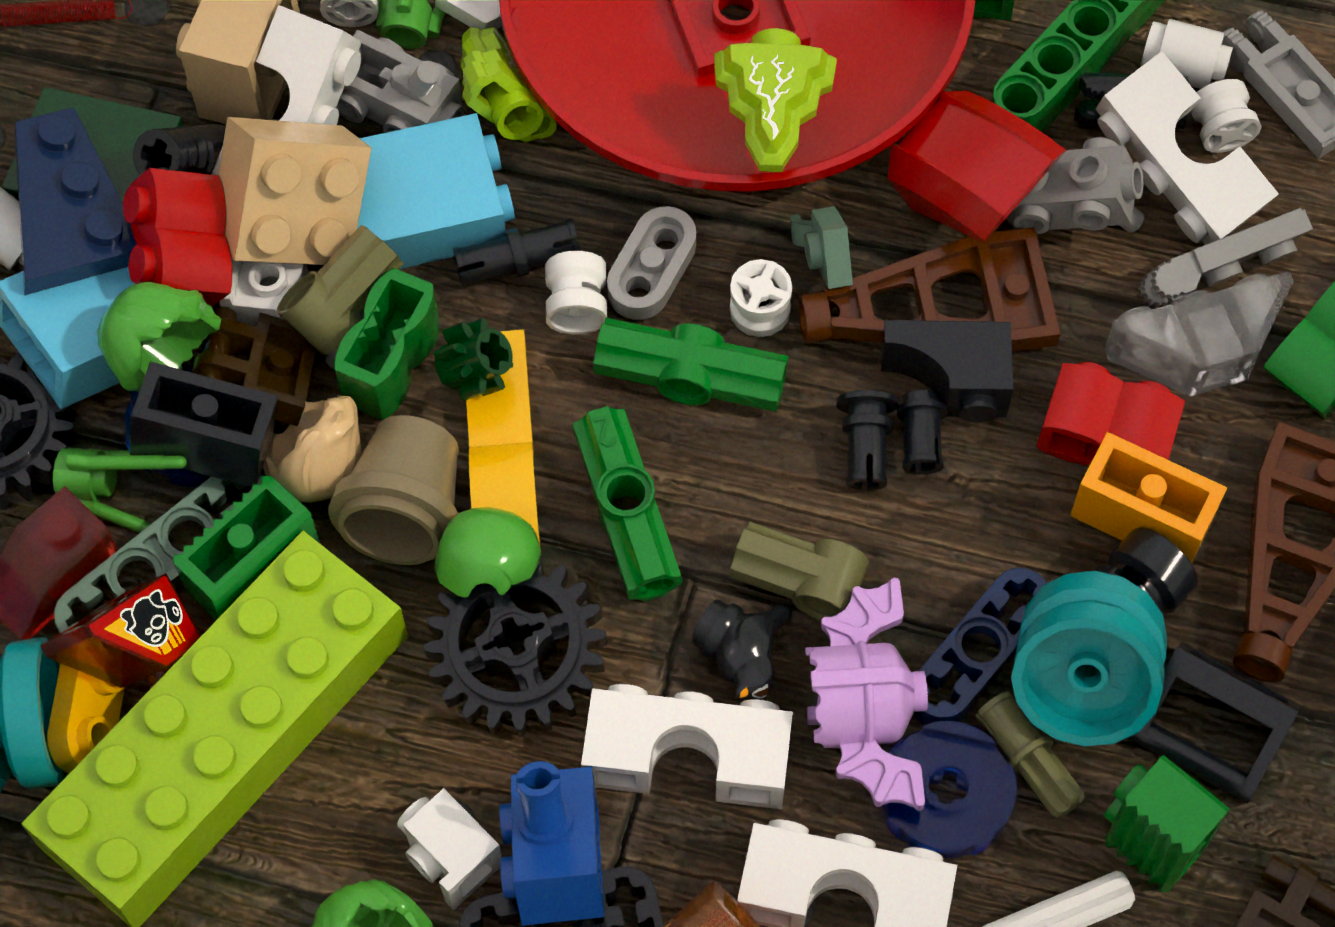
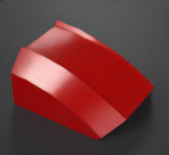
M969 91L941 92L936 104L898 145H891L887 179L911 210L984 243L1066 150L1026 121L981 96Z

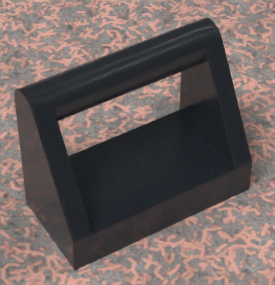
M1181 642L1176 647L1165 668L1163 691L1156 714L1138 733L1128 737V739L1159 756H1166L1175 765L1248 804L1296 718L1301 705L1192 646ZM1177 677L1272 728L1248 774L1153 722Z

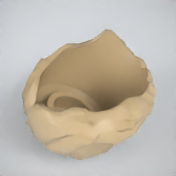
M337 395V398H329L326 401L306 402L298 426L289 424L283 433L273 435L263 465L265 475L272 476L299 502L312 503L331 499L337 483L350 475L362 454L357 406L350 396Z

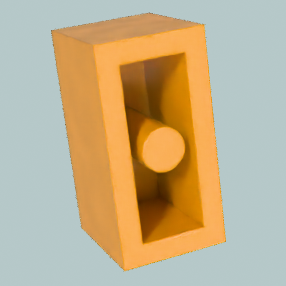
M1107 432L1080 483L1070 516L1122 541L1133 529L1142 527L1153 530L1178 547L1192 564L1217 513L1227 487Z

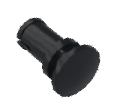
M857 390L841 394L836 398V407L840 411L848 413V416L842 419V431L848 435V477H846V485L849 488L861 490L862 481L867 479V490L885 488L887 486L886 435L892 432V419L886 416V414L894 412L899 407L898 397L891 393L876 390Z

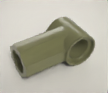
M361 225L318 272L312 271L304 275L290 287L279 302L277 313L322 355H327L338 349L346 333L361 320L362 316L359 312L365 307L368 294L377 280L392 268L399 270L404 263L383 240L367 227Z
M749 522L737 544L730 567V578L792 599L794 605L801 612L811 618L822 621L823 617L836 616L846 609L851 601L853 588L856 586L861 587L870 563L863 552L847 543L834 539H821L813 544Z

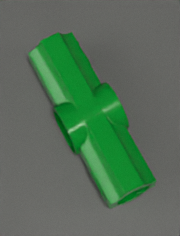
M606 318L601 325L596 343L593 371L599 375L656 386L664 397L684 405H704L713 398L777 412L784 388L789 356L725 343L724 338L718 332L698 324H678L671 331Z
M609 406L588 411L583 418L572 423V430L598 506L599 522L603 531L608 536L628 599H638L646 602L666 596L669 591L682 585V576L655 500L654 481L649 473L645 471L624 409H613ZM628 496L642 502L638 507L631 510H621L612 505L615 500Z

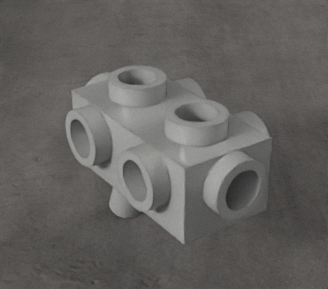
M360 30L355 32L353 36L362 41L359 48L361 64L354 81L349 86H344L336 106L340 115L354 123H361L367 117L383 125L384 133L465 116L459 79L449 69L439 63L421 61L405 53L398 44L390 39H376Z
M1102 137L1088 139L1084 142L1083 149L1066 150L1008 215L1006 220L1013 230L1035 227L1036 234H1043L1048 230L1072 228L1101 230L1107 226L1119 225L1129 233L1135 232L1144 222L1143 212L1134 207V200L1140 199L1143 194L1144 181L1141 166L1138 162L1132 161L1124 145L1119 146L1115 141Z

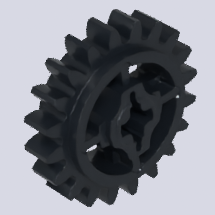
M17 353L8 364H1L0 359L1 510H7L9 504L8 494L12 491H17L27 501L33 500L32 480L52 486L53 469L51 465L55 464L61 448H67V446L76 443L74 424L72 423L75 421L73 405L60 410L32 370L27 372L25 360L20 353Z
M540 556V562L529 580L511 585L504 595H499L492 585L482 583L476 585L466 598L455 597L452 594L440 592L437 596L442 608L449 615L447 617L432 616L427 618L426 623L429 630L442 638L424 644V652L429 659L443 661L435 665L428 673L433 684L441 685L452 682L442 694V699L448 708L467 700L462 713L465 723L473 724L486 712L488 713L487 724L491 734L497 735L503 727L505 719L511 718L518 736L525 737L530 717H537L542 727L546 731H550L553 727L551 709L558 707L563 713L573 718L576 715V710L570 694L577 692L580 695L591 697L592 688L594 687L584 673L604 672L605 662L601 656L590 652V650L606 646L608 640L606 631L589 628L602 618L599 604L580 607L589 595L585 582L577 583L569 589H565L568 582L566 566L560 565L550 576L545 577L544 566ZM511 599L534 600L548 606L557 614L547 618L543 612L535 614L524 612L516 607ZM489 608L491 617L487 629L482 635L475 638L476 646L464 650L466 637L472 624ZM519 634L526 651L513 655L512 650L508 647L507 638ZM569 638L567 653L561 666L544 682L541 674L543 662L549 654L556 651L555 643ZM485 671L489 677L495 675L507 676L518 684L521 691L508 692L497 690L483 684L474 676Z

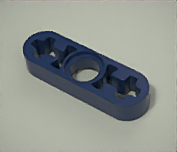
M1013 568L1003 572L920 668L919 671L925 672L928 697L930 693L928 685L934 689H940L951 677L953 667L962 675L953 688L951 701L954 705L945 700L939 702L937 706L928 702L927 711L913 713L920 722L938 729L948 728L960 722L1013 659L1017 651L1019 631L1026 606H1021L1009 619L1007 627L999 619L1005 613L1010 597L1009 594L1018 596L1022 591H1026L1033 598L1038 590L1047 584L1040 574L1027 568ZM974 633L986 634L997 643L999 654L988 662L973 661L964 653L962 641L968 635Z

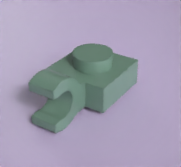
M836 207L811 210V221L801 219L799 214L791 215L792 242L796 246L804 247L809 269L819 270L828 289L853 285L848 230Z

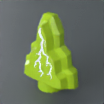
M470 27L462 35L463 54L460 60V67L463 71L462 84L464 86L462 95L467 106L495 124L498 132L509 140H520L527 143L538 138L542 139L553 135L556 131V121L536 100L522 79L503 36L495 27L483 30L477 27Z
M779 28L759 31L752 37L751 43L731 44L724 50L714 53L716 87L728 93L729 111L745 123V145L758 170L765 172H782L798 147L800 125L816 116L820 96L832 92L837 58L828 55L822 48L801 45L800 38L795 33Z

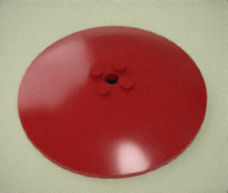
M499 0L501 22L506 42L519 74L547 113L575 139L602 157L628 170L655 180L689 188L746 192L781 189L814 182L848 170L874 157L897 142L922 120L936 104L940 93L945 91L953 79L966 49L975 6V0ZM741 5L748 9L751 14L742 20H730L720 12L727 6ZM772 28L791 31L800 38L801 45L822 48L828 55L837 58L832 92L820 96L816 116L800 125L798 147L782 172L758 170L745 145V123L730 113L728 93L716 87L714 53L724 50L731 44L751 43L752 37L756 33Z

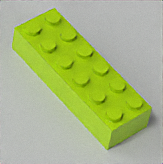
M302 531L21 823L44 853L130 927H140L408 638L401 607L305 531Z

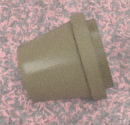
M399 415L382 420L376 426L373 436L350 475L341 479L333 491L328 514L331 523L343 539L360 553L386 563L416 565L436 559L439 542L448 522L458 514L454 506L457 457L459 453V446L455 438L442 426L420 417Z

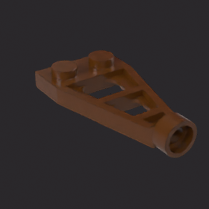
M1035 227L993 232L984 243L968 236L852 278L853 285L832 289L826 287L822 292L805 293L798 296L799 323L804 343L836 339L881 343L884 320L874 316L871 297L875 293L903 286L911 287L914 290L919 317L914 320L1011 322L1012 351L1057 346L1061 335ZM962 272L973 273L979 277L987 313L978 319L945 316L935 309L931 288L939 280ZM836 307L840 315L839 317L831 318L830 309Z
M1279 421L1273 432L1254 484L1244 632L1233 658V664L1240 672L1263 682H1279L1284 679L1293 648L1335 590V538L1328 547L1319 551L1287 539L1283 531L1284 507L1290 499L1335 515V442ZM1275 559L1315 575L1314 582L1305 599L1299 605L1269 594L1268 584Z

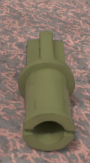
M1009 691L995 696L979 709L975 717L983 724L1010 760L1007 764L1008 770L1011 773L1019 772L1051 815L1055 817L1065 816L1080 805L1085 798L1084 792L1051 750L1054 743L1053 739L1049 735L1042 736L1020 709L1014 700V696Z

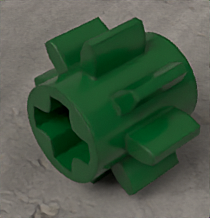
M485 318L468 324L461 322L442 330L447 344L434 351L435 368L442 384L451 389L459 390L461 400L464 401L479 395L486 396L505 388L504 381L500 375L513 367V354L510 343L504 334L496 329L488 328Z

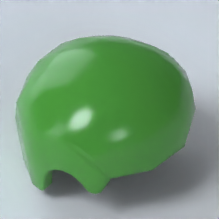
M476 507L458 513L448 522L437 549L435 571L439 583L457 596L468 597L472 589L482 583L492 585L499 595H504L511 585L529 580L540 562L541 548L534 529L522 517L502 509Z

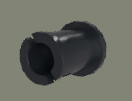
M914 390L907 392L903 395V403L897 408V417L903 421L904 459L902 467L904 471L910 470L911 474L928 475L937 473L944 468L941 420L947 416V407L941 402L940 394L935 391Z

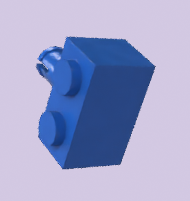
M544 761L528 763L517 774L511 775V803H503L499 806L503 844H512V856L500 858L504 899L516 898L522 926L605 917L599 807L592 766L558 770L553 764Z

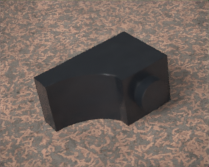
M884 320L880 348L881 371L906 375L940 394L941 402L947 407L946 417H961V419L973 423L988 422L996 417H1007L1013 393L1011 322Z

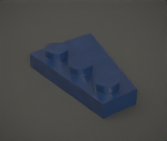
M72 107L16 121L15 153L20 205L24 296L128 267L130 253L134 246H136L131 224L124 218L123 203L75 108Z

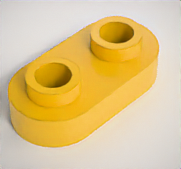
M98 642L74 647L64 655L60 664L47 733V743L54 763L68 774L119 722L125 690L126 670L118 653L105 643Z

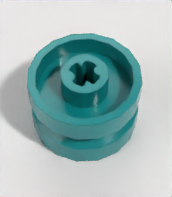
M1099 571L1065 574L1043 585L1025 607L1011 675L1016 703L1032 725L1056 740L1086 747L1115 744L1138 733L1157 712L1163 691L1164 662L1167 651V634L1163 614L1149 594L1124 577Z
M46 637L11 641L1 656L0 792L6 786L11 776V771L17 781L26 789L58 786L67 775L54 763L47 743L49 721L60 667L52 643Z

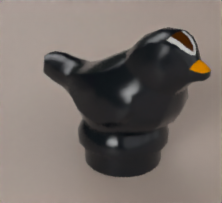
M719 599L714 600L701 615L692 635V644L703 650L705 658L717 660L719 674L726 681L735 684L737 689L736 696L738 698L765 699L774 686L775 673L771 662L773 636L789 621L792 616V609L785 604H781L765 613L745 614L743 609L737 604L732 603L728 605Z

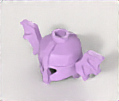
M892 578L889 582L878 588L864 589L859 586L854 587L851 601L845 610L836 616L823 617L821 629L827 634L830 646L805 648L810 664L816 666V669L811 671L810 678L812 691L818 694L817 705L806 708L808 725H819V728L814 730V743H820L824 748H840L842 757L835 774L838 779H852L861 783L870 792L876 807L895 802L906 804L920 811L924 808L925 804L921 765L916 761L893 756L883 751L879 746L881 744H892L901 739L913 713L927 711L928 709L925 672H911L898 650L890 643L867 644L872 637L899 625L903 620L904 611L900 580Z

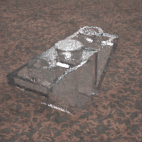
M1289 271L1269 277L1261 273L1253 274L1241 279L1230 288L1209 293L1207 290L1193 291L1178 299L1176 303L1152 310L1147 306L1131 309L1113 321L1105 347L1107 357L1116 364L1188 396L1248 380L1283 308L1294 282Z

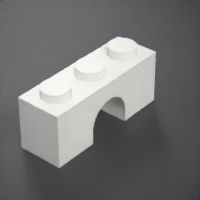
M280 5L277 7L256 60L257 63L280 73L288 84L290 101L285 114L279 121L337 125L339 112L336 106L344 86H349L359 71L361 64L359 48L362 41L341 29ZM222 149L211 175H218Z
M1161 51L1103 96L1096 107V111L1101 116L1098 119V124L1108 139L1115 141L1119 146L1125 145L1139 162L1146 187L1155 195L1164 193L1178 212L1174 214V217L1185 235L1195 243L1202 240L1207 245L1227 237L1267 206L1279 193L1240 146L1224 159L1211 164L1194 162L1181 152L1175 139L1176 123L1187 115L1201 98L1164 52Z
M629 684L611 685L608 690L592 688L581 767L592 766L595 788L649 794L652 772L661 756L676 748H694L705 753L713 761L717 769L716 802L782 810L793 712L780 710L779 706L775 703L758 699L745 700L740 705L714 703L711 697L697 692H680L675 694L674 698L648 695L647 691L643 688Z
M771 820L769 825L753 823L737 899L736 920L767 927H804L807 911L813 900L825 891L838 888L851 890L866 900L873 913L874 927H947L957 865L943 862V857L939 853L916 847L905 848L902 853L875 848L876 843L873 840L856 834H838L835 839L808 834L809 829L804 825L788 820Z

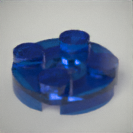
M936 721L922 726L921 731L909 735L904 741L902 738L892 747L889 754L916 761L921 765L925 804L924 808L920 811L903 803L890 802L882 805L889 831L896 838L904 840L910 847L928 849L939 853L943 858H959L965 855L975 856L983 853L990 846L991 842L1005 829L1013 811L1017 793L1015 773L1010 762L1007 765L1004 756L995 748L997 743L984 731L969 724L955 721ZM944 774L957 777L956 787L966 791V797L964 799H954L952 804L941 803L938 801V795L930 792L929 783L940 784Z

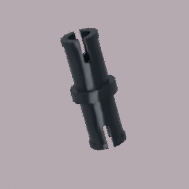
M567 219L565 222L519 233L518 228L505 230V237L463 248H453L454 260L459 267L457 271L462 287L468 286L469 283L515 272L516 277L529 275V268L544 265L550 257L558 253L581 251L579 242H576L574 239L578 236L573 220Z

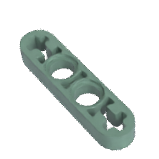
M211 476L67 590L57 601L54 610L55 624L63 640L72 647L98 642L106 643L108 641L94 635L92 631L90 632L83 625L72 630L70 626L73 625L75 619L71 610L79 604L86 610H90L104 600L103 592L97 587L104 582L108 583L113 597L121 604L138 594L126 591L118 583L120 570L131 561L140 560L151 565L156 572L154 583L166 575L172 588L180 584L182 581L173 560L174 554H183V552L175 549L169 542L170 531L176 524L188 520L199 523L203 528H213L212 517L199 506L204 502H208L213 513L227 500L226 486L232 484L240 490L245 488L246 485ZM261 476L259 478L258 484H262ZM233 504L225 510H233ZM223 512L220 513V519H223ZM111 601L97 612V620L114 609Z

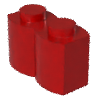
M156 168L147 169L130 184L123 199L124 218L131 224L133 237L136 241V246H134L130 253L128 263L130 279L136 284L153 282L180 290H198L199 293H202L206 304L212 307L231 294L232 260L229 244L225 236L226 202L222 182L218 175Z
M1062 363L1036 447L1056 458L1090 466L1106 433L1109 432L1169 460L1185 400L1171 393L1166 386L1154 381L1123 382L1111 375L1105 367L1096 363Z

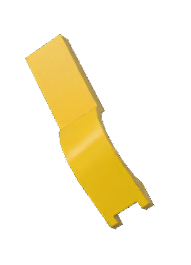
M524 329L500 331L508 339L513 354V367L500 375L504 381L505 388L486 396L479 395L466 400L471 509L476 507H492L517 514L532 526L540 545Z

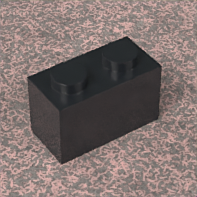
M150 361L131 414L130 455L183 456L186 458L187 464L181 469L252 487V484H258L273 438L278 395Z

